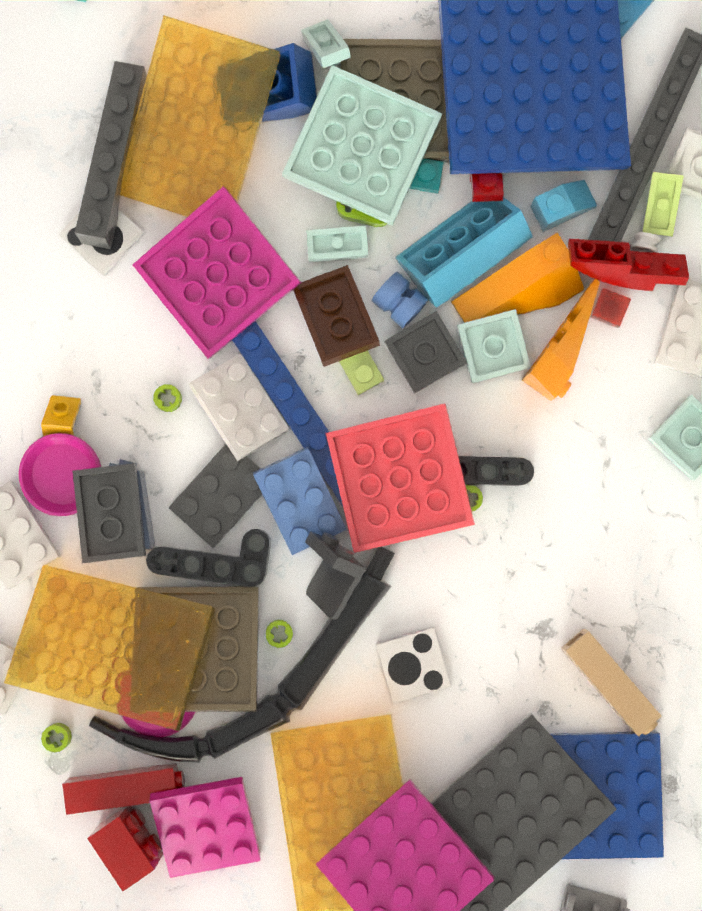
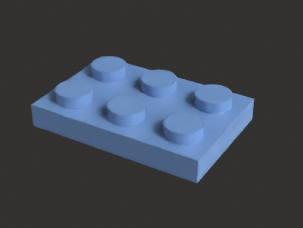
M308 447L253 472V476L292 555L310 547L305 543L310 531L321 536L324 532L334 536L347 530Z

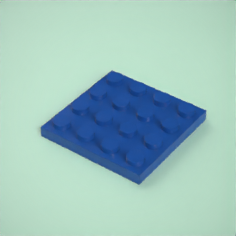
M655 731L647 735L642 733L640 736L633 732L550 733L617 808L614 813L562 859L664 858L660 733Z

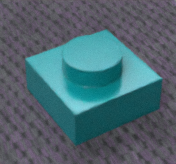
M423 159L409 189L438 194L444 162Z

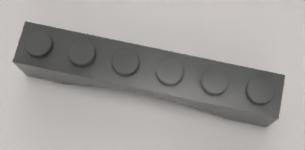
M114 61L75 229V234L81 244L111 249L118 221L119 198L126 157L134 128L144 107L149 86V79L144 66Z

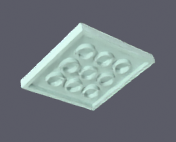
M332 65L282 172V177L393 226L442 118V113Z

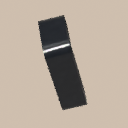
M459 456L460 463L466 468L464 476L466 485L520 486L529 483L534 476V466L525 458ZM484 463H490L496 468V475L492 480L485 479L481 475L480 470ZM518 464H520V469L526 471V474L521 476L520 480H517V475L506 474L504 475L505 481L501 480L504 469L511 470L517 468Z
M252 529L246 532L241 543L240 557L173 547H156L148 553L146 564L152 573L158 575L255 587L261 584L267 575L271 538L266 531L261 529ZM254 534H260L265 540V545L260 551H254L249 546V539ZM162 552H164V558L178 559L177 571H174L176 568L175 564H166L160 568V563L156 562L155 558L161 556ZM189 556L196 557L200 562L199 570L196 573H191L185 568V561ZM219 560L226 561L230 566V572L226 577H220L215 572V564ZM249 564H254L260 569L261 575L257 581H250L245 577L244 571Z

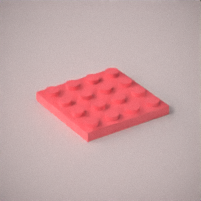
M445 403L326 433L354 553L475 525Z

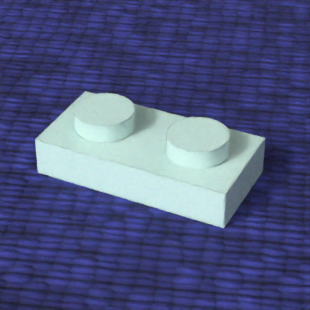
M328 19L301 30L303 40L323 68L338 65L341 61L351 58L348 45Z
M366 226L306 230L309 262L368 258Z

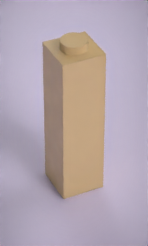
M582 629L561 647L562 651L637 736H640L642 733L647 735L657 727V720L662 717L661 714L588 630Z

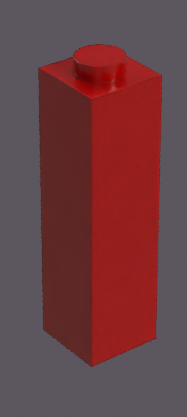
M177 763L68 778L62 783L66 815L150 803L151 793L185 787L183 771H178Z

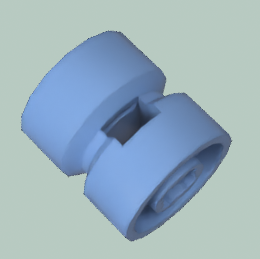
M397 271L380 287L371 301L383 312L390 311V318L404 329L423 309L429 299L417 288L411 290L409 288L410 282Z

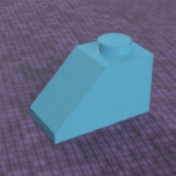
M585 180L562 184L536 196L530 207L542 232H545L596 208L597 204Z

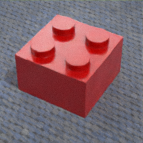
M132 806L123 807L104 820L87 838L122 892L155 870L163 856L160 839L156 834L149 833L144 825L146 820L142 812L138 808L133 809Z

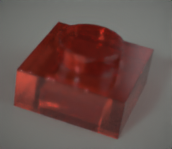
M602 288L590 317L619 328L631 298Z

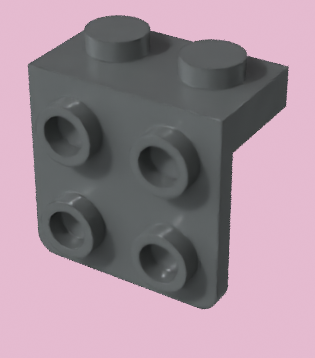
M310 531L305 543L323 561L308 585L306 595L329 618L336 620L345 609L366 568L353 557L354 553L339 544L340 540L326 532L321 536Z

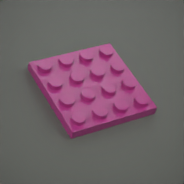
M224 186L132 264L207 359H211L235 337L302 283Z
M411 779L404 783L316 863V866L354 911H460L495 880L493 874Z

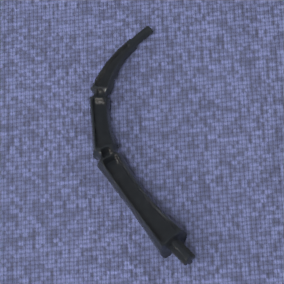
M384 547L377 548L366 571L362 575L361 581L354 589L338 619L328 618L323 629L301 660L278 684L277 693L267 695L257 704V712H246L241 717L224 726L207 731L206 735L202 738L196 735L176 738L143 735L125 728L119 729L97 716L92 718L89 727L137 752L178 762L200 763L201 759L206 755L216 759L253 738L289 723L291 713L295 710H303L344 648L392 587L383 581L382 578L395 553Z

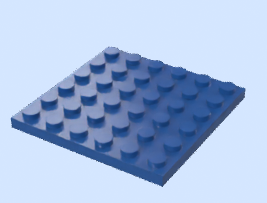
M438 0L450 174L627 170L631 166L618 0Z

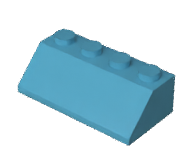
M504 197L503 201H471L395 258L419 291L437 308L464 287L473 283L475 279L490 268L496 266L513 251L519 249L533 235L522 211Z

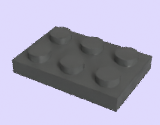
M225 444L168 508L212 548H215L262 496V492L253 476V472L261 468L247 456L237 461L227 444Z
M136 464L73 470L82 564L146 556Z

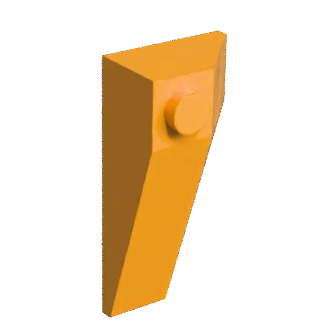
M555 233L451 301V303L465 323L516 309L517 315H522L535 310L556 307L582 292L584 286L578 270L570 266L568 248L559 234Z
M594 279L589 284L522 379L524 383L550 401L557 396L562 398L572 385L568 380L574 372L600 285V281Z

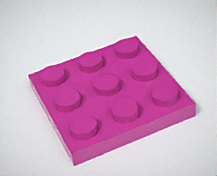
M243 777L150 794L149 801L170 878L261 861L260 849Z

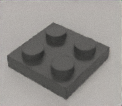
M437 311L384 341L414 394L467 363Z

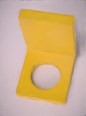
M51 395L41 422L43 437L56 433L74 435L73 426L81 405L80 398Z

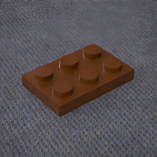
M348 265L303 281L293 289L323 367L380 346V340Z

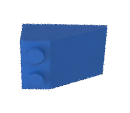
M295 43L218 67L223 119L226 126L291 119L310 113L317 98L312 53Z

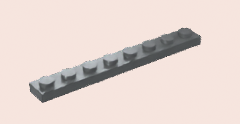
M685 28L630 146L631 166L627 170H619L588 240L621 242L702 65V34Z

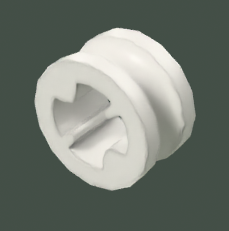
M646 232L634 233L636 242L631 244V250L658 253L656 245L660 244V237Z

